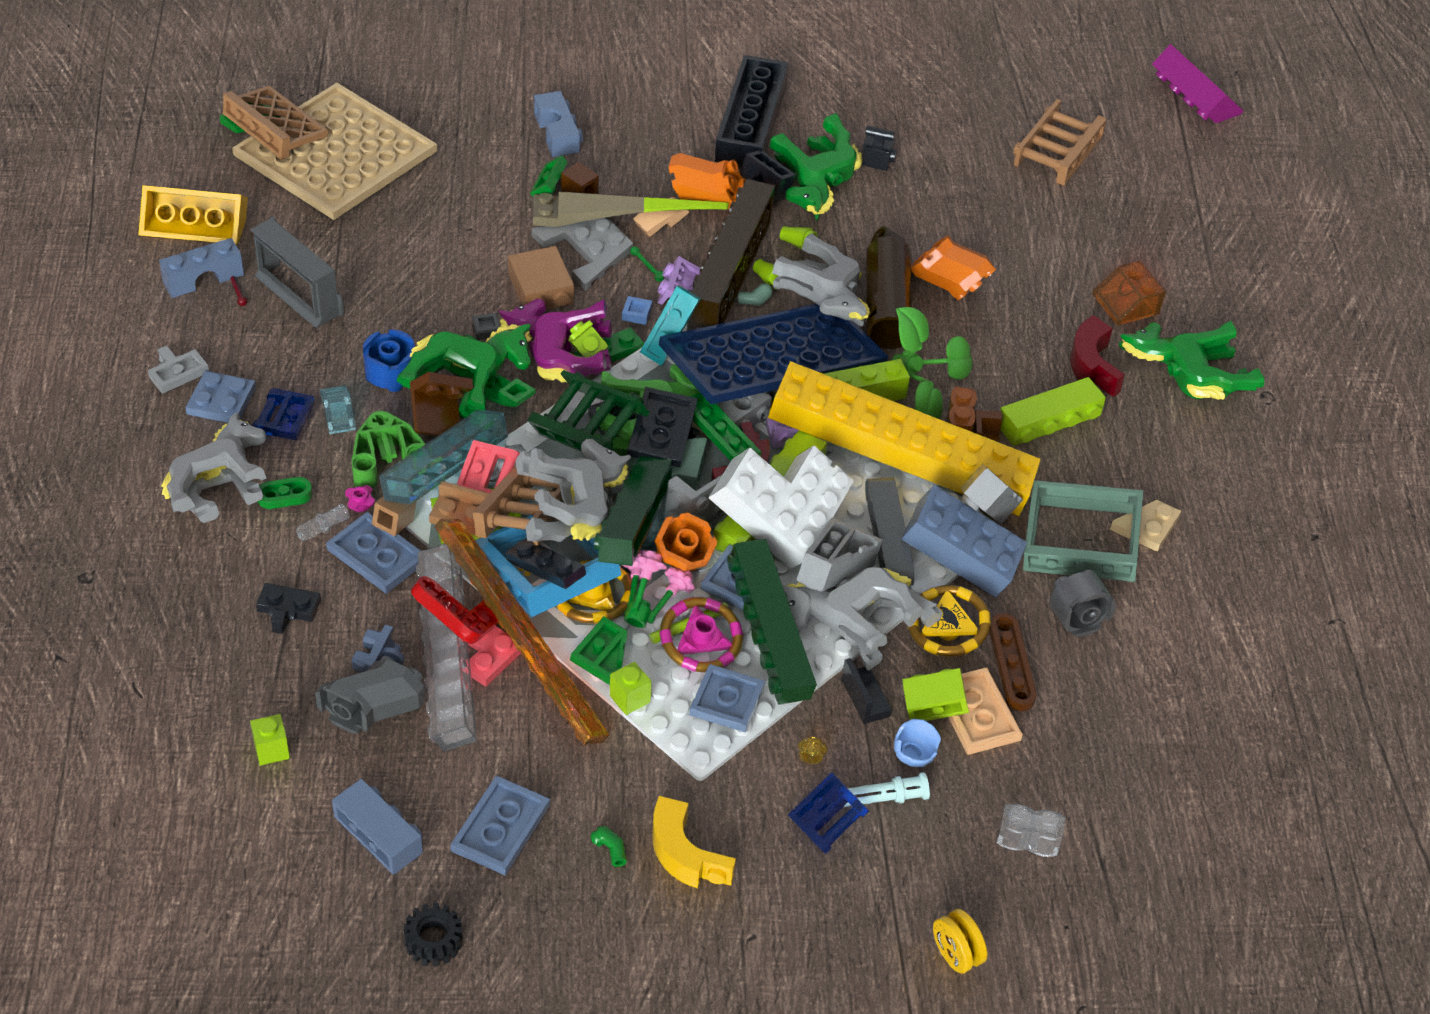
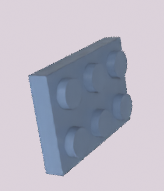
M366 512L326 542L327 550L387 594L427 562V556L399 534L393 536L373 526V515Z
M495 776L450 844L451 852L506 876L550 807V799L499 776Z

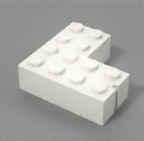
M815 446L796 456L784 477L754 450L748 448L731 460L708 498L756 540L766 539L771 553L792 569L803 562L806 551L831 518L834 517L854 480L837 465L830 466L832 461Z

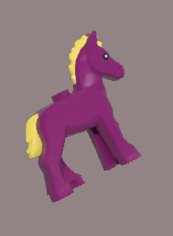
M535 299L511 311L499 310V314L502 316L500 320L501 327L505 325L509 327L511 324L517 326L531 325L528 335L531 340H534L530 341L531 354L537 363L539 376L543 379L559 380L563 383L566 382L560 374L563 370L573 374L579 372L585 377L591 374L600 375L602 371L611 370L612 361L608 349L602 350L591 357H579L570 353L572 344L568 341L569 336L572 334L570 330L580 321L585 324L589 320L593 323L592 327L601 338H612L610 320L603 321V318H606L607 311L605 300L583 310L551 312L544 315L546 304L543 299Z

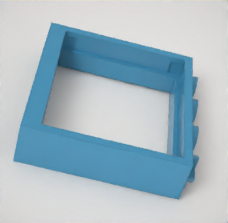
M530 515L526 518L531 519L534 515ZM504 527L491 533L487 538H479L474 541L479 563L531 617L621 575L620 564L598 561V550L594 549L595 537L589 541L586 538L582 541L576 539L575 541L593 558V560L583 564L586 575L567 589H563L549 581L533 587L505 558V552L527 538L526 530Z

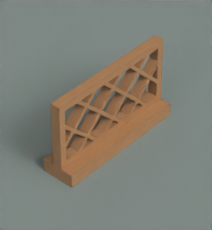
M270 85L239 96L232 91L223 93V114L281 160L289 157L290 149L328 136V130ZM269 95L272 98H265L263 96ZM258 104L268 105L271 107L258 106ZM275 107H282V108H286L287 110H285V109H278V108H275ZM273 115L286 117V119L273 117ZM290 118L300 119L302 121L290 120ZM287 127L301 128V130L288 129ZM304 129L315 130V132L304 131Z

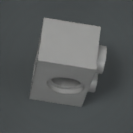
M765 392L716 404L740 429V423L751 421L752 426L768 418L771 396Z

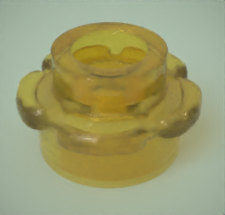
M808 737L806 740H801L798 744L800 749L799 756L802 761L808 764L820 763L824 754L827 753V746L817 737Z

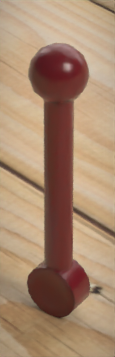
M232 276L230 280L238 296L237 303L240 306H245L248 302L247 298L242 295L235 277Z

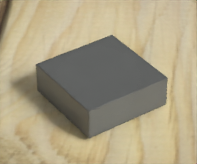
M497 313L472 316V324L477 340L489 338L492 332H496L501 327Z

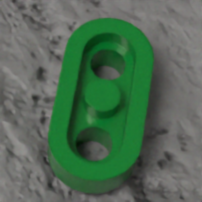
M303 477L264 482L259 485L263 494L262 500L257 502L265 509L304 504L312 498L311 482Z

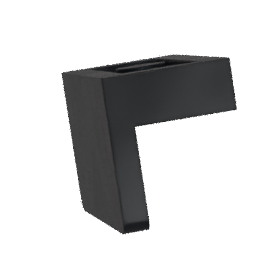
M851 658L845 659L841 680L863 724L891 717L892 709L872 670H867L866 667L856 669Z

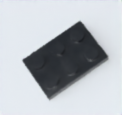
M645 387L642 397L644 400L643 405L650 414L647 417L640 414L637 415L627 455L635 458L646 456L671 459L672 466L680 468L698 398Z

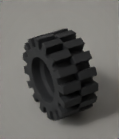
M428 903L423 904V911L420 912L418 908H415L413 916L408 915L406 924H404V940L409 956L412 955L415 962H418L421 958L422 965L428 966L429 961H433V967L439 966V960L441 959L446 964L450 962L449 955L455 958L458 955L457 949L461 950L463 940L461 919L458 918L455 910L450 912L449 906L445 904L442 909H439V903H433V908L430 909ZM438 927L443 929L446 935L439 941L428 942L421 938V933L428 928Z

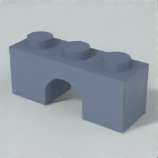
M561 91L534 95V115L539 127H546V143L552 157L580 153V143L583 142V135L581 129L576 127L575 115L570 113L569 101L564 99Z
M232 238L159 260L163 284L171 298L196 291L195 281L197 277L207 271H213L220 283L230 280L232 276L235 278L244 276L241 253Z

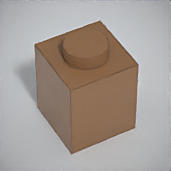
M392 488L375 502L372 525L396 536L413 522L417 499L396 488Z

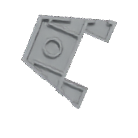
M608 217L560 227L540 226L532 228V237L543 248L566 240L589 263L572 271L573 280L584 291L591 287V283L595 279H601L610 266L614 267L624 259L633 247V242Z

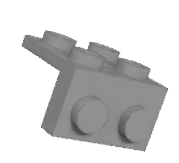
M678 476L668 481L664 519L670 516L677 517L687 512L706 522H710L714 518H721L725 512L708 498L721 476L697 491L692 489Z

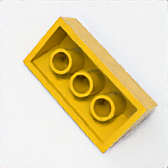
M143 185L139 235L214 243L232 238L234 243L238 245L246 223L248 197L238 194Z

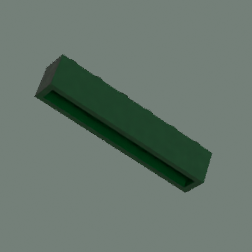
M640 456L635 466H631L629 478H625L622 492L617 493L616 503L611 505L608 519L603 520L602 530L595 536L594 549L598 550L599 562L633 566L667 495L668 481L672 479L671 459Z
M761 539L734 543L731 554L727 557L729 571L734 572L736 578L735 588L737 595L742 596L744 602L743 612L745 619L750 620L752 626L751 635L753 643L758 645L760 650L761 667L763 670L766 669L769 677V691L772 695H775L778 705L810 700L817 684L767 540Z

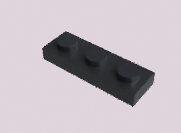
M527 538L505 552L506 558L511 564L563 589H567L586 575L583 564L540 544L538 546L533 545L532 541H528Z

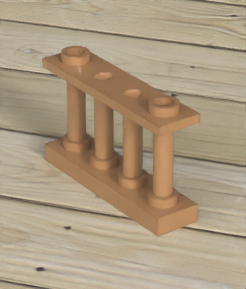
M1056 99L1051 106H1047L1044 115L1023 141L1016 144L1013 155H1015L1014 166L1018 167L1025 158H1029L1055 169V172L1058 173L1056 183L1064 186L1103 137L1107 118L1098 115L1093 123H1085L1060 113L1061 100ZM1058 121L1085 133L1078 136L1052 124ZM1048 133L1075 145L1074 147L1070 146L1067 148L1043 138V135ZM1037 145L1065 158L1057 160L1032 149Z
M515 466L473 511L476 537L487 538L498 526L526 530L525 527L531 519L507 516L510 512L534 515L532 518H541L546 522L559 521L555 517L544 515L543 511H540L539 505L519 501L522 499L535 501L534 495L539 490L531 488L533 486L555 488L556 491H549L555 499L563 502L560 486L541 479L519 475ZM532 541L533 545H536V546H538V545L542 542V541H536V542H533V541Z

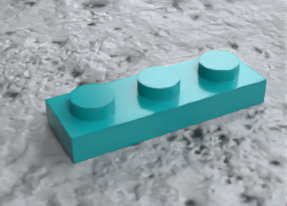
M680 285L676 286L640 353L657 364L664 365L668 355L659 346L660 336L683 332L701 298Z

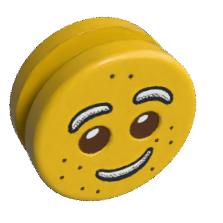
M955 909L948 916H942L934 921L933 934L942 956L953 970L963 974L970 971L973 966H979L986 961L987 947L979 927L968 913L961 909Z

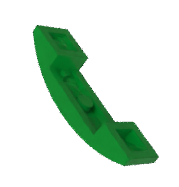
M498 373L488 382L484 389V395L488 400L508 407H517L536 394L534 388L518 378L510 382Z

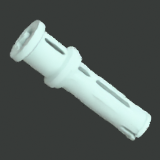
M924 772L919 773L916 777L903 779L900 776H895L891 779V782L836 789L838 808L894 800L900 804L904 803L907 799L922 797L923 800H927L930 796L929 783ZM917 786L916 789H906L907 787ZM878 792L877 795H870V796H863V797H856V798H855V795H858V794Z

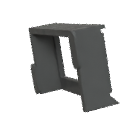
M273 216L251 229L255 234L254 242L258 270L254 275L315 328L320 327L339 315H344L343 299L337 293L335 270L279 225ZM280 260L311 285L313 308L270 273V271L280 266Z

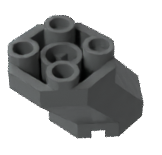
M383 656L379 661L374 662L367 671L321 684L315 692L316 704L322 713L325 709L330 712L331 715L328 719L333 725L356 734L362 728L363 732L368 731L376 721L419 709L426 700L425 686L421 682L422 675L418 670L405 667L395 662L392 658Z

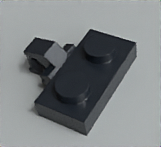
M265 583L256 602L257 612L268 613L269 616H272L270 621L272 623V632L283 634L289 620L299 619L312 622L321 602V596L317 592Z

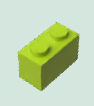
M960 668L944 669L927 675L917 674L910 678L902 679L910 720L922 719L929 721L969 713Z

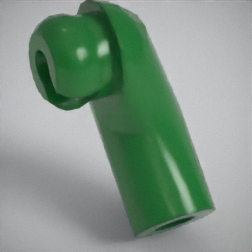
M599 826L597 830L592 831L590 835L592 843L598 847L605 844L609 848L612 866H624L627 863L623 839L607 826Z

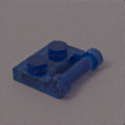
M272 388L267 394V402L258 420H255L252 426L263 429L266 435L297 441L315 404L314 396ZM282 403L274 421L269 422L276 406Z
M831 772L788 816L826 854L832 849L830 845L860 816L864 818L870 811ZM849 803L852 808L821 837L817 832Z

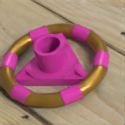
M706 597L687 598L680 600L670 607L661 621L659 632L662 647L675 663L693 672L706 673L709 664L725 668L732 663L741 651L744 636L741 623L734 612L722 602ZM699 607L719 613L727 620L733 638L732 643L716 627L714 619L705 615ZM693 608L676 649L670 630L672 622L687 609ZM728 650L718 659L709 662H699L684 656L685 654Z

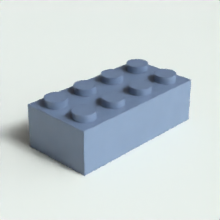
M934 484L919 500L901 539L995 598L1012 581L1027 544L1025 540L978 511H975Z

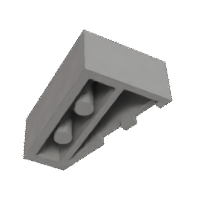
M984 464L961 487L964 493L962 497L975 511L981 508L1000 524L1023 501L1019 495Z
M831 518L806 551L796 581L803 583L809 589L821 592L834 587L841 581L852 578L864 569L873 567L883 539Z

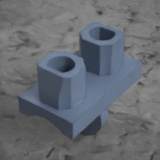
M384 625L381 632L367 629L363 638V648L370 649L371 652L366 653L359 650L355 652L352 658V668L359 672L367 671L374 662L379 661L383 656H388L395 662L403 665L405 658L400 652L401 646L395 644L391 638L392 626Z

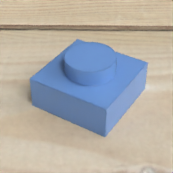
M628 296L622 311V320L646 325L652 310V301Z

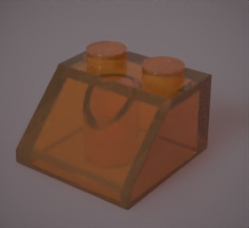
M1139 260L1118 266L1093 290L1092 294L1118 326L1160 314L1166 292Z

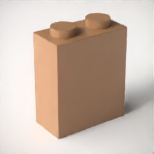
M556 246L508 255V275L522 306L535 299H543L546 309L574 304V284Z

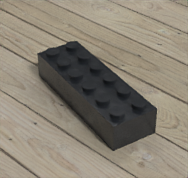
M747 55L743 56L716 138L715 162L735 160L737 165L742 167L748 153L758 150L766 153L787 85L789 62Z

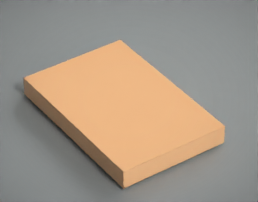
M988 668L963 673L962 678L969 713L948 718L967 755L1021 741L1023 734Z

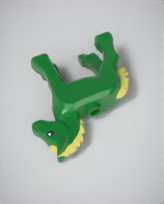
M836 113L826 116L822 125L826 132L832 134L835 143L831 142L826 136H810L807 138V145L812 150L816 149L821 151V153L808 157L784 133L773 136L769 147L776 152L774 153V158L778 162L787 164L791 171L796 174L800 186L787 189L786 199L801 206L806 211L812 212L816 221L819 219L820 214L830 210V206L834 203L833 192L830 190V187L838 186L842 182L848 181L854 175L855 170L859 169L862 164V153L858 152L859 149L856 148L855 144H850L851 134L845 129L840 117Z
M1232 321L1222 324L1213 331H1203L1197 334L1185 333L1168 338H1159L1162 328L1158 323H1150L1146 328L1136 331L1134 334L1120 335L1122 341L1119 342V347L1132 353V356H1136L1138 359L1166 363L1169 375L1175 378L1182 392L1193 399L1211 397L1224 400L1225 397L1235 391H1256L1257 388L1264 386V377L1259 369L1248 372L1246 368H1243L1234 374L1211 367L1208 364V361L1232 359L1236 350L1234 346H1230L1229 340L1236 338L1237 332Z
M511 324L509 327L507 325L499 327L496 332L491 333L486 343L478 341L470 335L463 336L449 331L428 335L417 342L418 346L411 349V360L398 375L396 382L410 389V382L427 372L438 373L443 369L459 377L472 379L473 389L464 394L459 406V417L473 421L478 410L485 413L486 397L484 389L501 369L506 358L513 362L518 369L526 370L530 366L531 359L528 354V342L531 341V338L528 335L531 325L517 326Z

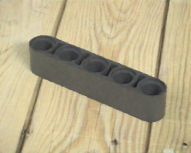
M867 478L865 481V495L873 536L883 539L877 555L880 568H886L899 573V576H907L911 579V585L909 586H913L914 565L909 544L901 540L906 528L895 478Z

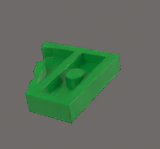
M603 617L571 653L570 661L610 685V674L622 668L628 631L608 618Z

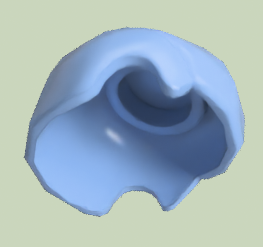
M911 719L903 723L899 728L894 740V752H896L899 760L908 766L924 767L931 763L937 755L941 738L932 724L922 719Z

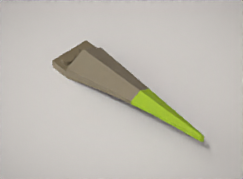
M558 192V196L542 193L540 195L534 194L533 226L560 227L588 220L642 212L728 209L729 203Z

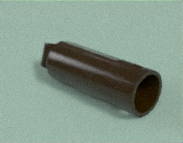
M881 226L873 235L871 244L867 247L866 304L870 311L868 318H866V334L881 349H896L902 347L896 309L901 307L912 308L910 249L903 237L887 227Z

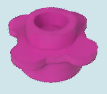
M368 485L348 488L345 491V496L349 498L348 507L356 512L368 510L375 504V499L371 497L372 488Z

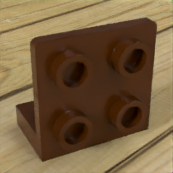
M427 372L411 381L410 390L415 433L453 439L460 438L461 428L458 399L473 389L472 379Z

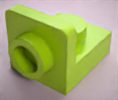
M590 320L585 324L582 321L577 323L570 330L572 334L568 339L582 357L594 356L608 348L605 341L592 327L593 323Z

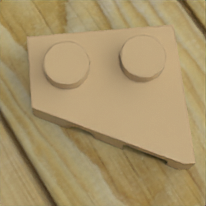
M1159 500L1142 506L1139 544L1158 552L1178 521L1181 510ZM1125 514L1113 520L1110 530L1130 539L1133 514Z

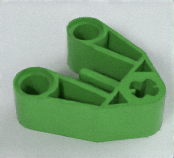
M386 411L373 412L356 433L352 456V473L355 487L368 485L374 488L377 485L378 475L375 449H379L381 460L391 463L393 458H397L395 445L399 447L403 464H405L410 478L423 480L430 476V450L409 423Z

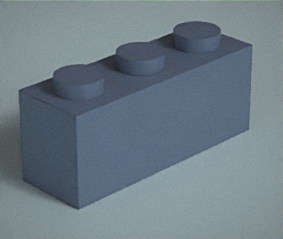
M360 779L332 799L334 817L393 875L423 853V836L418 827L414 824L409 825L403 819L396 806H389L383 800L381 793L376 787H369Z

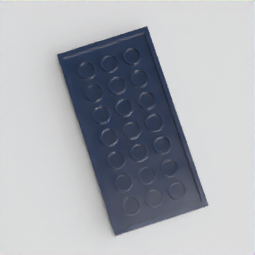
M817 304L660 336L659 346L710 404L779 389L790 361L825 374L887 362L888 356L855 322L823 314L819 309L820 306Z

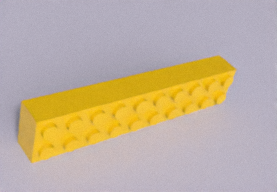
M791 361L768 415L769 419L961 494H964L961 487L984 464L1023 499L1012 512V514L1017 516L1021 514L1030 496L1041 460L1025 452Z

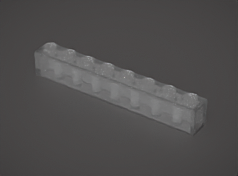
M447 542L418 552V565H416L418 578L426 576L433 579L465 607L461 558L451 544ZM422 605V609H419V616L423 623L421 640L425 646V654L422 655V660L427 672V677L424 678V685L429 699L426 702V710L430 716V725L427 730L433 743L436 742L446 752L477 741L469 646L467 642L458 637Z

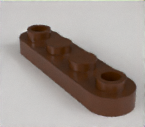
M996 614L991 619L989 633L1006 702L1014 710L1027 711L1034 706L1037 692L1019 623L1010 614Z

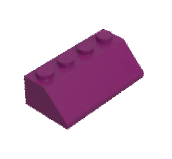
M1171 44L1152 63L1158 70L1155 74L1164 82L1169 80L1171 82L1169 87L1176 94L1179 95L1182 92L1185 95L1182 99L1190 107L1196 105L1199 108L1196 112L1205 121L1210 118L1215 123L1241 115L1244 112Z

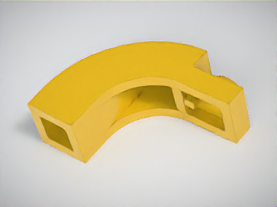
M659 796L653 816L652 840L654 851L662 866L673 877L695 888H698L701 878L707 879L714 884L723 883L731 886L735 873L736 858L708 852L694 846L684 834L689 803Z

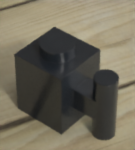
M867 126L865 132L867 136L862 146L861 165L887 171L890 163H895L898 149L894 148L895 132Z

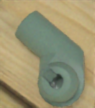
M763 283L752 292L739 291L738 304L761 306L772 296L773 289L769 284Z

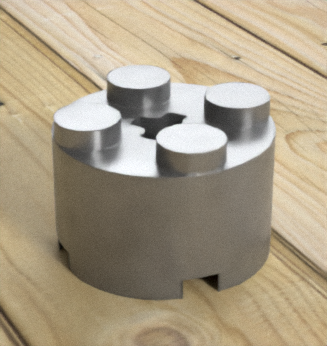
M1093 570L1079 572L1069 577L1062 576L1054 582L1055 589L1050 596L1049 604L1067 632L1069 631L1077 637L1087 636L1102 628L1100 623L1106 618L1110 621L1116 610V602Z

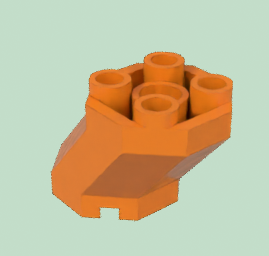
M678 153L672 155L668 167L670 174L674 173L675 179L671 180L681 200L729 203L728 210L730 209L731 202H736L738 188H743L746 181L745 178H742L735 160H724L715 163Z
M949 235L937 241L932 246L933 248L928 252L925 251L911 265V271L916 277L948 290L957 300L963 298L969 291H975L983 283L981 279L983 277L987 278L996 270L987 256L955 243Z
M687 512L677 517H666L654 543L657 547L656 553L661 554L664 563L683 571L689 570L694 572L697 568L708 564L717 541L715 536L712 538L710 534L711 528L708 522Z

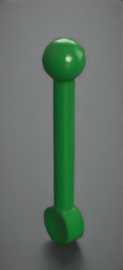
M633 246L630 249V253L637 256L655 275L656 281H663V272L657 271L640 253V249L637 246Z

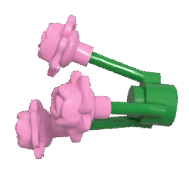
M640 550L633 566L622 565L628 568L632 578L624 620L629 625L637 628H644L647 623L653 624L656 615L672 595L675 596L678 591L691 593L695 589V586L692 584V573L689 570L683 571L679 568L669 567L667 569V566L662 563L661 554L655 551ZM664 569L670 584L666 588L667 592L651 611V604L642 599L647 581L651 580L653 572ZM641 579V582H640V585H639V588H638V591H637L638 581Z

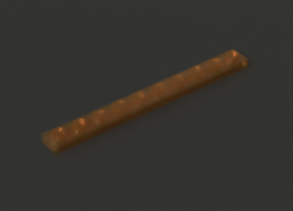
M440 519L434 527L440 534L442 541L449 547L455 556L456 562L462 566L469 576L472 585L482 595L485 604L493 611L499 620L500 626L506 630L514 642L515 648L521 652L529 664L530 670L536 674L543 684L546 693L554 700L561 715L567 719L575 731L576 737L584 745L603 743L610 734L460 519Z

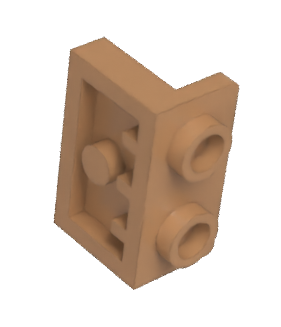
M441 481L439 497L429 514V523L476 535L473 511L484 501L489 493Z

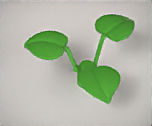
M897 308L899 336L905 351H903V354H895L892 360L901 359L910 378L920 382L916 390L915 410L939 419L943 411V399L940 390L933 388L934 383L932 381L922 378L915 373L920 371L925 364L948 363L949 376L956 380L964 379L971 372L973 365L971 348L965 338L955 336L947 344L946 354L948 358L922 360L915 352L921 350L922 342L928 339L929 326L927 319L922 312L915 308Z

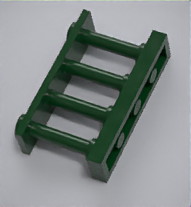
M563 370L560 374L569 386L548 414L540 415L532 412L527 421L539 435L578 451H581V444L586 439H593L601 446L617 454L612 448L614 445L612 442L633 412L645 417L650 412L643 405L644 400L636 393L631 392L627 394L587 379L579 372L573 374ZM577 391L584 393L585 396L566 421H562V423L558 422L557 419ZM596 398L603 400L604 402L587 426L580 430L576 429V425ZM614 405L623 408L604 435L594 436V433Z

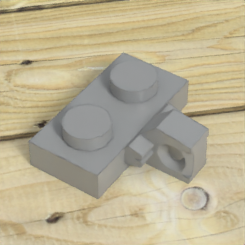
M166 345L157 349L161 363L158 364L159 366L148 370L149 378L163 394L201 377L205 371H209V367L195 349L183 355L175 356Z

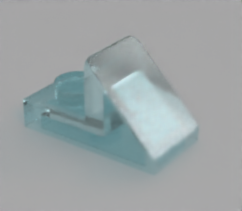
M346 385L320 389V398L329 434L356 430L350 392Z

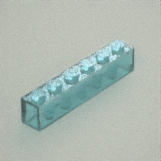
M478 409L380 474L384 501L412 504L440 485L441 481H446L463 468L473 440L492 445L502 442L508 437L504 412Z

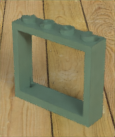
M1034 480L1026 535L1027 544L1024 550L1023 571L1071 576L1086 570H1093L1100 579L1135 582L1143 490ZM1040 505L1133 514L1129 554L1035 545Z

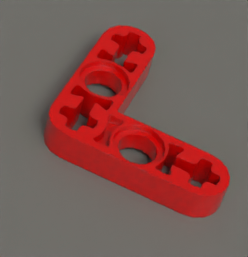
M426 576L420 577L411 589L413 597L458 637L470 644L477 643L503 620L509 611L507 604L499 597L493 595L486 597L469 611L436 581Z

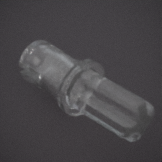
M342 503L324 513L318 512L315 518L297 526L296 535L302 541H307L322 532L328 533L330 528L350 518L349 512Z

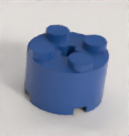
M389 330V333L380 334L379 331L370 335L363 344L366 380L375 386L386 388L391 392L400 391L403 386L396 381L398 375L411 360V349L415 347L412 337L399 330Z

